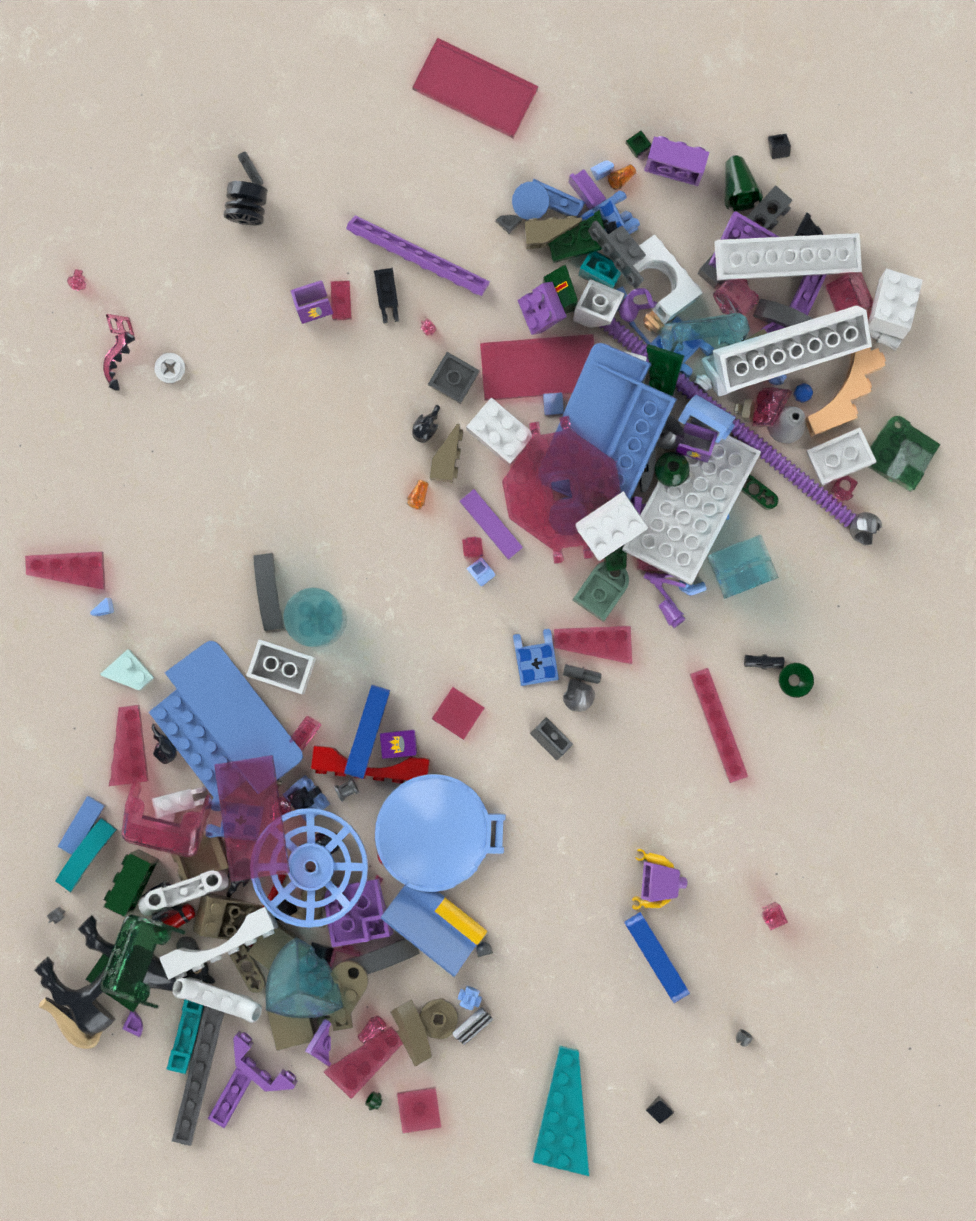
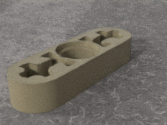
M244 943L240 945L242 947L240 953L242 956L246 954L247 957L242 958L238 962L237 959L240 958L238 952L229 956L248 989L253 993H259L265 987L266 980L254 958L247 954L249 949ZM244 961H249L252 964L251 971L246 972L242 969ZM254 971H256L257 973L254 974L255 980L261 981L259 985L260 988H258L257 986H252V983L254 982L252 976L249 979L247 978V976L251 975Z

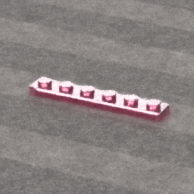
M705 668L689 674L729 783L748 777L709 669Z

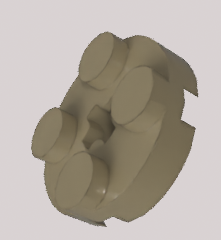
M443 998L427 1002L420 1012V1018L426 1035L430 1038L445 1039L452 1035L458 1024L456 1008L452 1003ZM436 1014L443 1016V1023L434 1022Z

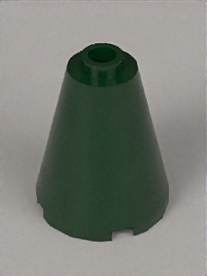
M734 155L725 163V206L728 210L733 208L734 212L745 211L755 207V202L759 201L760 203L763 195L744 158Z

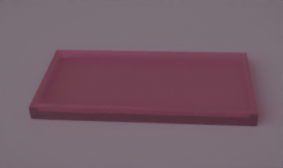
M437 37L413 85V90L514 139L538 91V86Z
M593 334L480 343L484 401L490 400V398L500 400L538 397L550 393L572 394L589 353L594 346Z
M273 755L214 764L231 882L289 873L290 867Z

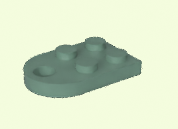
M604 561L599 563L572 600L604 622L628 587L629 575L627 570H619L620 575L613 577L610 572H606Z

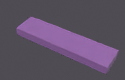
M475 489L459 501L508 560L523 548Z

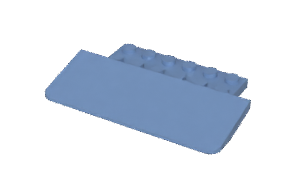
M598 343L592 347L538 471L537 477L542 485L585 504L590 502L595 490L611 498L624 491L629 500H631L677 400L643 383L651 363L604 343Z
M208 641L165 672L177 689L150 710L149 714L218 803L222 802L247 780L254 790L260 794L301 762L303 758L301 749L217 642Z

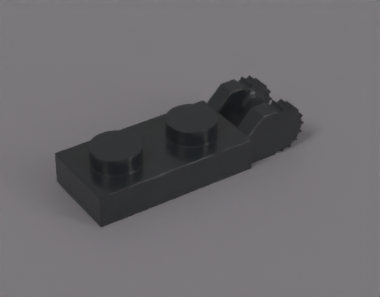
M393 268L374 270L383 324L388 323L386 308H393V318L395 322H398L397 307L399 306Z

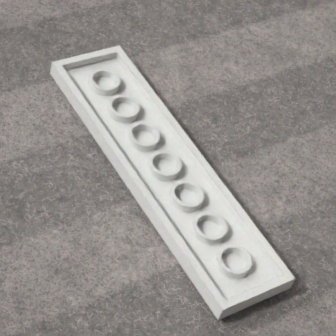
M860 233L714 241L717 280L862 272Z

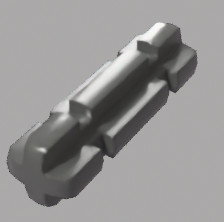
M247 152L240 153L238 155L239 161L252 183L263 185V180Z

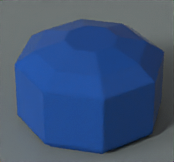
M802 383L795 387L793 395L796 401L804 403L811 399L813 390L810 385Z

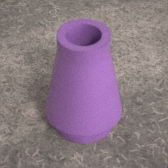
M667 599L658 606L669 626L676 628L685 621L684 613Z

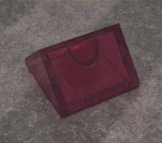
M861 272L847 273L825 285L836 312L856 305L866 310L872 308L873 299Z

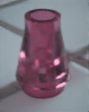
M378 1015L371 1017L358 1034L359 1040L365 1044L384 1033V1029L387 1027L386 1023Z

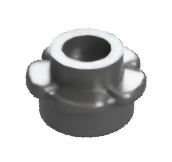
M59 906L47 915L48 922L51 923L53 921L56 924L64 918L65 910L63 911Z

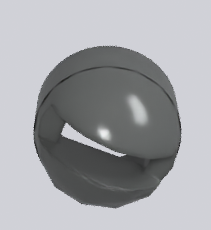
M482 942L477 947L478 957L493 953L492 947L487 942Z
M740 1029L736 1035V1042H741L740 1046L743 1047L748 1046L753 1039V1036L743 1029Z

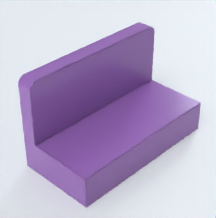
M584 169L576 175L572 173L569 176V184L581 200L585 202L589 210L606 200V197Z

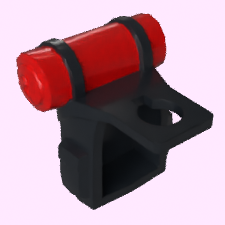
M164 881L158 884L157 886L151 888L149 891L143 894L142 897L147 895V893L152 890L161 887L164 888L173 884ZM181 903L152 914V920L156 922L153 925L154 931L160 938L168 936L171 932L196 917L195 909L188 903L185 905Z

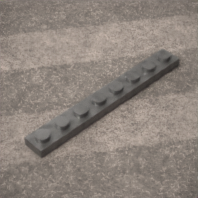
M207 1006L204 1009L172 1142L191 1146L225 1013Z

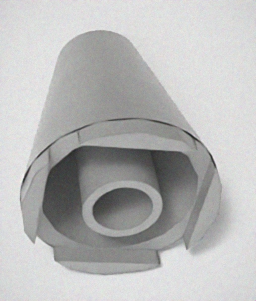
M778 407L770 414L767 429L770 436L775 441L786 444L797 441L805 431V414L797 407Z

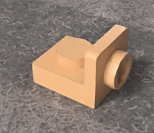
M653 310L643 319L645 322L644 326L650 332L654 331L656 334L665 326Z

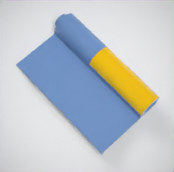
M404 885L380 917L453 977L456 976L473 949L487 933L485 928L440 892L415 890Z

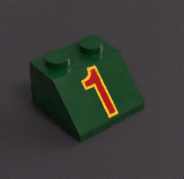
M563 265L544 276L543 283L553 282L566 314L575 311L578 299L567 266Z

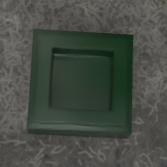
M642 130L625 142L636 158L649 150L652 145Z

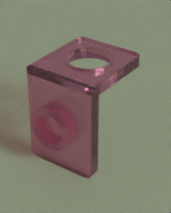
M844 476L837 479L831 492L835 494L836 498L848 501L853 498L852 492L858 482L849 476ZM847 480L850 483L848 491L840 487L841 481Z
M352 945L334 947L329 970H332L337 952L359 957L361 951L355 950Z

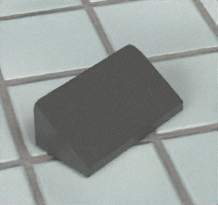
M547 717L530 732L532 737L555 760L562 757L573 745Z

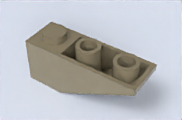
M568 216L566 219L550 217L547 220L532 218L525 221L526 249L546 248L551 241L579 225L582 218Z
M456 424L432 458L430 480L453 483V478L457 479L458 467H455L456 459L460 460L461 448H458V441H462L463 430L460 429V424Z

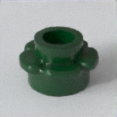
M373 1091L367 1097L365 1105L369 1107L370 1111L377 1110L383 1102L381 1093Z

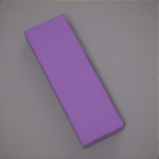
M237 1067L208 1117L209 1120L223 1128L226 1127L251 1082V1079Z

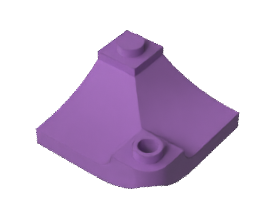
M379 879L367 880L365 888L353 908L343 917L328 924L332 947L367 942L372 939L393 935V928L380 918L387 908ZM360 882L347 884L342 892L349 901L356 894ZM329 890L326 891L324 899L332 895ZM337 899L325 905L326 917H330L344 908Z

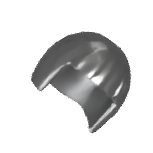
M669 415L656 444L663 449H674L684 439L683 428L671 415Z
M862 512L857 514L849 527L850 534L855 541L863 545H872L873 534H876L882 528V522L877 515Z
M576 679L569 680L567 691L563 695V702L571 711L582 712L587 710L593 704L595 691L592 686L582 681L580 682Z

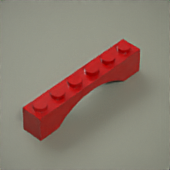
M315 745L313 747L311 769L316 770L315 773L327 774V771L335 772V776L346 777L344 772L348 759L334 747ZM409 757L405 761L393 766L382 768L367 767L363 779H365V776H373V780L384 781V778L392 779L393 783L403 784L404 780L408 781L418 776L428 775L430 759Z

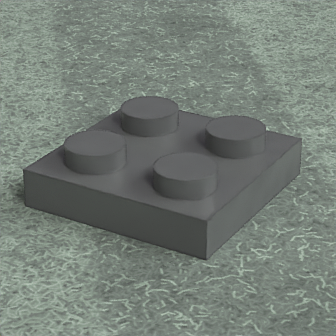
M446 352L430 379L428 386L461 404L480 370Z

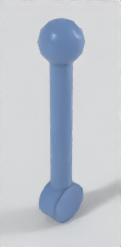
M629 322V325L635 329L645 343L652 345L636 326L635 322Z

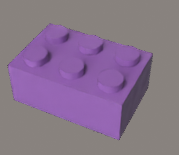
M654 136L644 171L699 186L710 152L702 147L694 148L687 146L686 143L681 141H669L664 136Z

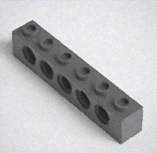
M775 185L746 218L753 222L759 221L765 229L773 230L778 224L777 219L781 215L784 217L790 211L791 207L789 205L793 200ZM767 208H773L775 214L769 213ZM711 256L697 274L715 288L718 284L722 286L726 280H717L716 268L709 265Z

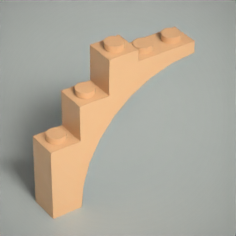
M870 348L851 353L849 369L837 395L827 406L805 419L811 437L858 418L857 408L851 401L872 392L871 382L865 376L886 366L885 356L879 351V348L872 351Z

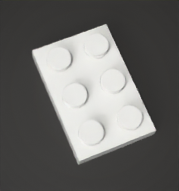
M857 428L807 450V455L822 486L876 463L861 428Z

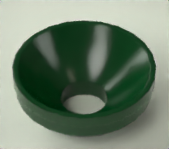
M668 452L657 460L654 472L661 484L668 487H676L686 481L689 476L690 467L683 455L676 452ZM676 462L679 465V469L677 471H670L667 467L668 463Z
M791 663L781 670L778 683L786 695L799 698L811 691L814 685V676L806 665ZM793 674L799 677V683L796 686L789 684V677Z

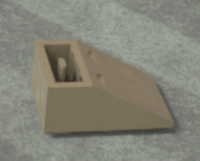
M207 894L200 899L193 931L199 936L229 940L240 929L246 916L261 909L263 905L231 897L228 898L223 895Z

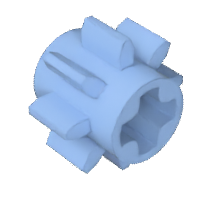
M466 986L465 990L461 989L458 995V1000H461L459 1005L468 1010H473L474 1006L479 1008L482 997L479 996L480 991L470 986Z

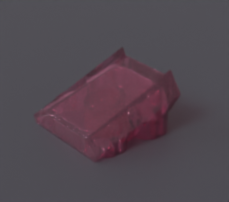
M775 387L762 388L757 395L756 403L758 406L753 415L752 426L773 427L793 391Z

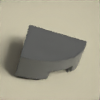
M502 215L496 219V223L508 234L522 222V218L517 215Z

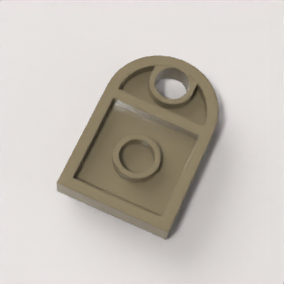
M347 960L340 962L333 968L311 1005L344 1026L367 989L369 981L367 971L356 961ZM352 967L359 970V976L356 978L349 975V969Z

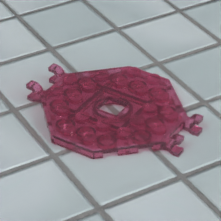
M569 416L559 418L562 431L542 435L539 421L529 423L532 438L502 480L509 519L553 550L554 564L564 561L563 548L583 545L584 559L594 556V553L578 532L575 524L621 493L616 460L573 431L570 426ZM569 479L572 498L555 501L551 482Z

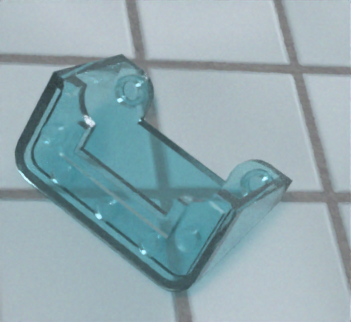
M741 313L721 314L667 323L662 326L660 338L663 349L678 353V351L684 349L683 341L717 336L719 344L726 343L732 345L745 340L750 327L747 318Z

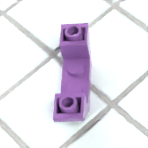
M237 1032L233 1040L235 1066L265 1092L289 1090L296 1086L298 1081L291 1071L282 1069L276 1078L272 1080L271 1075L265 1070L261 1071L252 1058H246L244 1055L253 1045L252 1038L245 1032Z

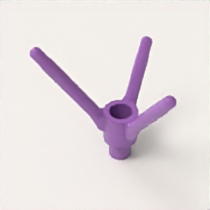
M646 571L644 579L655 584V587L662 593L665 599L677 608L662 588V585L667 583L683 588L686 585L665 579L673 577L668 573L658 574L654 572L652 574Z

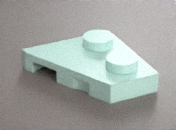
M127 649L100 673L103 677L139 691L155 678L130 649Z

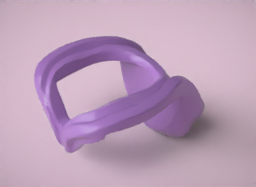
M634 289L620 304V317L626 322H632L636 319L639 310L654 308L657 302L652 300V296L647 289ZM646 294L648 303L642 305L634 303L633 298L635 296Z

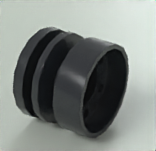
M246 181L229 182L226 197L231 201L225 203L224 218L242 225H262L265 209L261 206L266 204L267 189L261 185Z

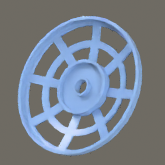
M298 809L275 819L259 836L251 857V880L259 900L276 918L298 927H319L343 917L359 900L367 881V854L358 833L343 818L322 809ZM306 814L307 826L296 828L286 835L277 828L279 824L289 818ZM314 814L332 818L344 827L336 835L327 828L315 826ZM307 832L306 844L298 847L290 840L291 837L299 833ZM315 832L323 833L331 837L332 840L325 847L315 843ZM271 833L279 840L273 850L271 862L258 863L261 848ZM349 833H351L359 846L362 863H351L349 851L342 841ZM283 845H285L292 853L289 856L288 862L277 863L279 852ZM337 845H339L343 852L345 862H334L330 852ZM308 861L315 863L316 869L314 872H309L306 869ZM287 870L291 882L285 888H283L279 881L277 871ZM334 870L345 871L344 879L339 888L331 881ZM258 871L271 872L273 884L279 892L272 901L267 898L262 889ZM351 871H362L359 888L352 900L349 901L342 892L349 882ZM323 886L332 893L331 896L324 900L315 901V890ZM296 887L307 890V901L299 900L291 896L290 893ZM286 899L296 906L307 908L306 920L291 917L281 912L277 906ZM335 899L344 907L330 917L314 920L315 908L325 906Z

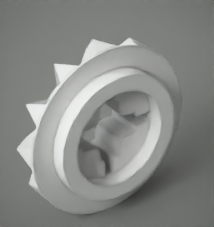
M165 353L157 359L155 373L161 381L175 383L181 380L185 373V363L177 354ZM165 363L169 364L170 366H172L173 364L175 365L173 367V369L175 370V374L170 371L168 373L166 372L168 369Z

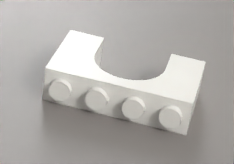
M653 235L639 245L646 256L633 266L639 273L648 268L658 269L669 278L671 293L659 301L653 309V312L665 325L693 304L703 292L700 290L699 285L694 283L689 277L687 271L679 265L675 257L664 247L663 242Z

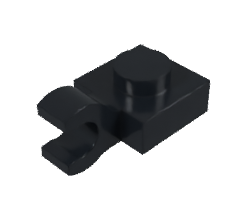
M304 786L287 797L295 810L306 809L315 803L313 799L322 791L319 786L309 791Z

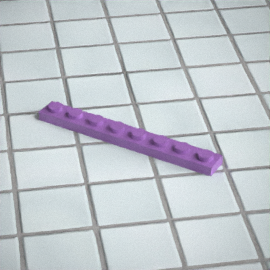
M356 215L347 224L346 229L354 235L361 236L372 244H377L387 251L403 257L407 261H412L421 268L428 269L439 277L446 278L474 294L482 296L489 286L490 281Z

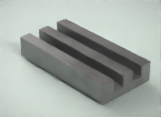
M481 1007L452 1034L465 1045L494 1019Z

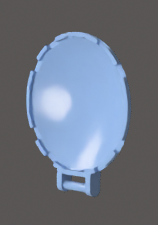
M439 774L418 776L398 786L384 801L375 825L377 852L388 872L404 885L426 892L448 890L470 878L478 870V866L487 853H504V847H502L503 821L506 819V814L488 813L477 793L458 779ZM491 820L496 821L495 846H490Z

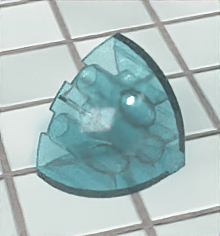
M294 938L275 957L266 982V1011L290 1018H315L334 1013L343 1008L338 983L335 984L331 977V968L325 959H320L314 953L315 949L303 940Z

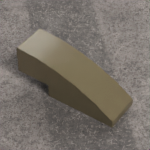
M411 999L392 1010L391 1014L399 1028L397 1033L416 1067L431 1058L432 1055L423 1023Z

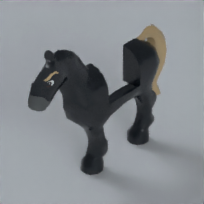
M93 915L88 917L79 926L78 930L85 935V945L89 949L96 950L109 959L91 984L79 990H73L65 986L58 979L54 971V962L49 956L34 969L41 976V985L51 992L54 999L45 997L40 1002L39 1008L48 1011L53 1016L60 1031L69 1043L82 1049L94 1048L98 1044L102 1032L116 1020L96 998L119 976H122L133 988L142 993L150 988L173 991V985L176 981L175 977L168 980L160 959L150 950L140 945L118 946L103 939L97 931V920ZM181 937L176 944L177 949L183 947L191 950H200L192 937ZM207 962L203 963L205 967L195 972L193 969L186 971L187 976L183 977H193L210 984L215 983V979L208 974Z

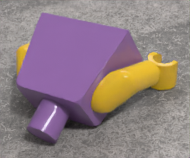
M638 849L636 851L643 852L644 856L641 859L637 857L635 859L638 861L646 859L647 862H644L641 898L634 896L631 899L632 901H639L640 904L638 906L632 905V908L635 910L640 909L641 906H644V908H662L671 899L678 897L679 889L687 887L686 877H680V871L674 869V864L666 857L654 853L646 854L644 850Z

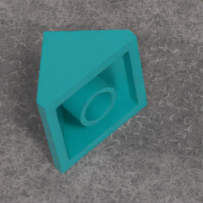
M598 252L589 253L582 263L578 276L588 281L591 279L613 289L622 275L610 258Z

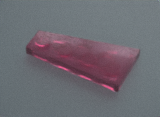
M102 551L25 556L26 575L105 590L104 552Z
M631 626L554 629V648L632 664Z
M140 705L119 707L116 740L113 748L114 755L111 764L112 771L109 786L149 781Z
M390 1027L325 1069L323 1073L352 1099L403 1043L397 1031Z

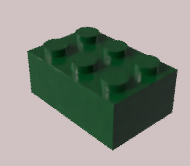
M140 849L131 852L129 855L126 854L121 863L123 865L121 872H117L112 881L115 883L112 890L109 889L104 897L106 902L103 907L123 917L134 912L138 900L141 898L159 859Z

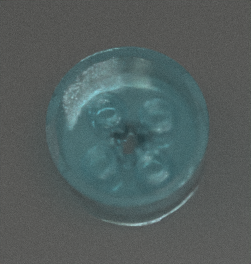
M762 534L707 556L724 599L779 578Z
M307 588L297 592L290 598L284 610V624L288 634L296 642L313 648L330 646L340 638L346 628L347 615L343 604L337 597L320 588ZM316 614L321 617V620H318V624L312 621V617H315Z

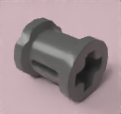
M352 777L349 778L348 782L340 786H334L341 801H344L346 797L354 793H359Z

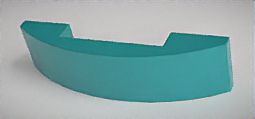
M101 818L74 851L55 882L71 893L83 877L84 872L117 829Z
M184 1000L183 1012L166 1070L186 1074L197 1039L204 1005Z

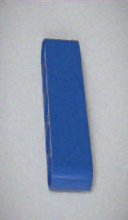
M371 685L344 774L361 779L364 778L390 694L389 689Z
M641 912L624 921L672 1002L676 1003L689 995V990Z

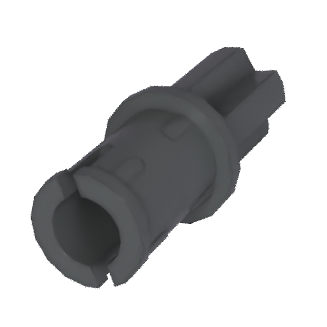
M565 664L563 676L579 679L580 682L584 680L599 684L602 677L600 672L584 669V666L580 668Z

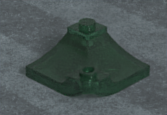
M894 416L886 422L871 444L870 449L876 463L868 467L890 482H896L911 492L915 490L921 481L930 461L941 444L913 427L911 422L905 418ZM895 422L900 423V428L895 427Z

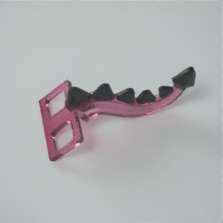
M106 314L110 332L118 335L115 336V345L105 356L103 370L105 378L109 383V388L119 391L118 380L113 379L116 373L111 370L117 368L115 361H122V353H130L128 344L133 342L135 337L129 317ZM111 319L116 321L118 330L113 328ZM123 321L128 323L130 332L125 330Z

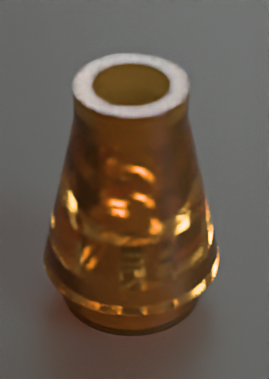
M630 164L611 172L607 178L609 185L614 190L621 189L636 174V169Z
M418 480L407 497L408 506L418 510L425 506L429 485L426 481Z

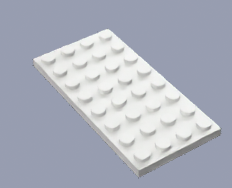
M692 418L690 424L716 431L718 435L720 434L719 431L695 418ZM685 433L684 439L681 442L682 444L707 452L711 445V441ZM728 435L726 440L722 439L719 443L715 442L708 463L684 456L690 467L688 478L683 484L676 487H668L658 481L640 515L648 529L625 543L622 550L692 585L761 451ZM674 461L669 462L667 465L670 471H677L679 469V465Z

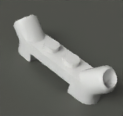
M208 871L200 874V876L152 890L138 900L139 910L143 915L150 916L167 907H173L213 892L225 890L229 884L228 877L224 871Z
M193 977L178 978L173 985V995L176 998L186 999L243 1018L250 1023L257 1021L261 1015L262 1006L253 1001L249 996L240 993L236 994L209 985Z

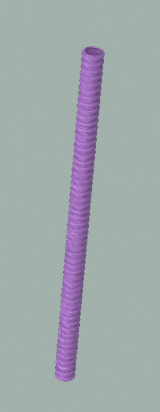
M615 317L610 325L599 326V328H604V332H609L608 335H612L614 340L617 339L618 343H622L623 347L626 346V350H631V353L647 357L646 362H649L646 349L648 344H643L644 341H640L638 336L635 337L633 332H629V329L626 330L624 325L621 326V322H616ZM679 374L676 388L678 392H682L683 396L686 395L687 399H692L695 395H698L727 412L725 407H721L722 404L718 405L717 400H712V396H707V392L704 393L703 389H699L698 385L695 386L693 381L690 382V378H685V374ZM734 419L733 424H735V427L731 432L733 437L736 436L738 437L737 440H741L743 443L761 451L760 459H765V463H770V467L773 466L774 470H778L780 475L783 474V477H787L789 482L792 481L793 486L797 485L798 490L801 489L802 493H806L807 497L810 496L811 500H815L817 505L820 504L821 508H825V512L829 511V515L835 516L834 519H838L840 524H844V527H848L851 524L856 513H851V509H846L847 506H843L841 501H837V498L834 499L833 495H829L827 490L824 491V487H819V483H814V479H809V475L806 476L804 471L801 472V469L796 468L795 464L792 465L790 460L787 461L786 456L782 457L781 452L778 453L777 449H773L772 445L769 446L768 442H764L762 437L759 438L758 434L755 435L754 430L750 431V427L744 426V422L741 423L740 419Z

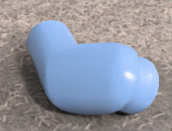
M679 580L680 583L686 585L685 588L679 587V589L689 596L707 590L704 582L689 585Z

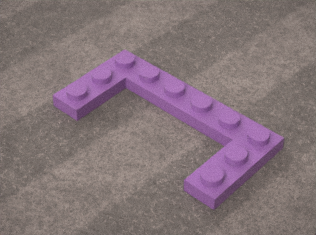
M735 211L732 213L720 240L779 236ZM714 252L709 262V265L716 268V257ZM826 275L803 276L789 307L808 315Z

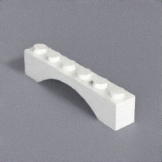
M263 907L247 915L237 933L219 947L207 950H191L182 947L159 959L168 980L174 977L177 980L187 976L186 971L193 969L195 972L205 967L203 963L209 960L212 964L222 959L221 955L226 952L230 955L239 951L238 946L244 943L247 947L257 942L256 938L261 935L266 938L274 934V929L279 926L274 915L266 907Z

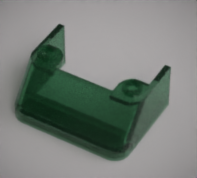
M133 914L128 915L122 923L100 983L101 990L120 998L158 1009L159 1005L147 1001L150 996V987L148 984L143 983L156 945L166 944L170 940L172 932L185 935L186 931Z

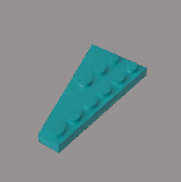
M560 1045L532 1162L589 1176L579 1050Z

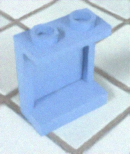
M695 395L687 403L678 421L685 424L693 416L720 433L715 441L719 443L722 439L726 440L735 427L733 421L736 417L702 397Z

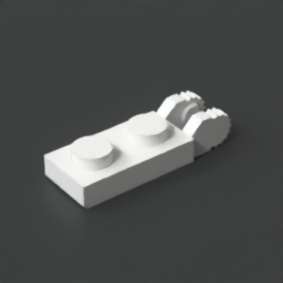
M205 786L153 798L152 802L156 818L208 803V798L193 801L192 794L206 791Z

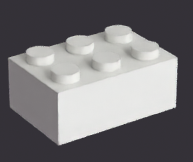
M886 268L879 279L868 321L869 329L904 339L912 326L923 280Z
M492 398L466 426L467 431L509 467L535 438L533 432Z
M624 491L575 524L578 532L599 561L648 529L646 523Z
M259 639L246 676L299 694H305L316 658Z

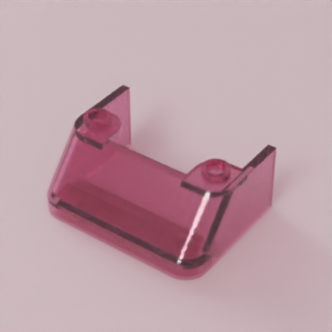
M134 777L124 808L121 831L123 839L130 844L179 856L192 857L196 855L211 811L212 801L210 795H206L201 813L195 811L187 812L183 816L181 824L143 815L145 804L143 800L138 798L142 787L139 779Z

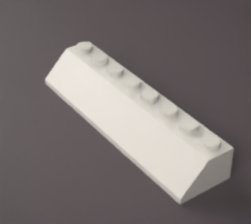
M856 305L713 350L716 370L726 392L872 347L866 309Z

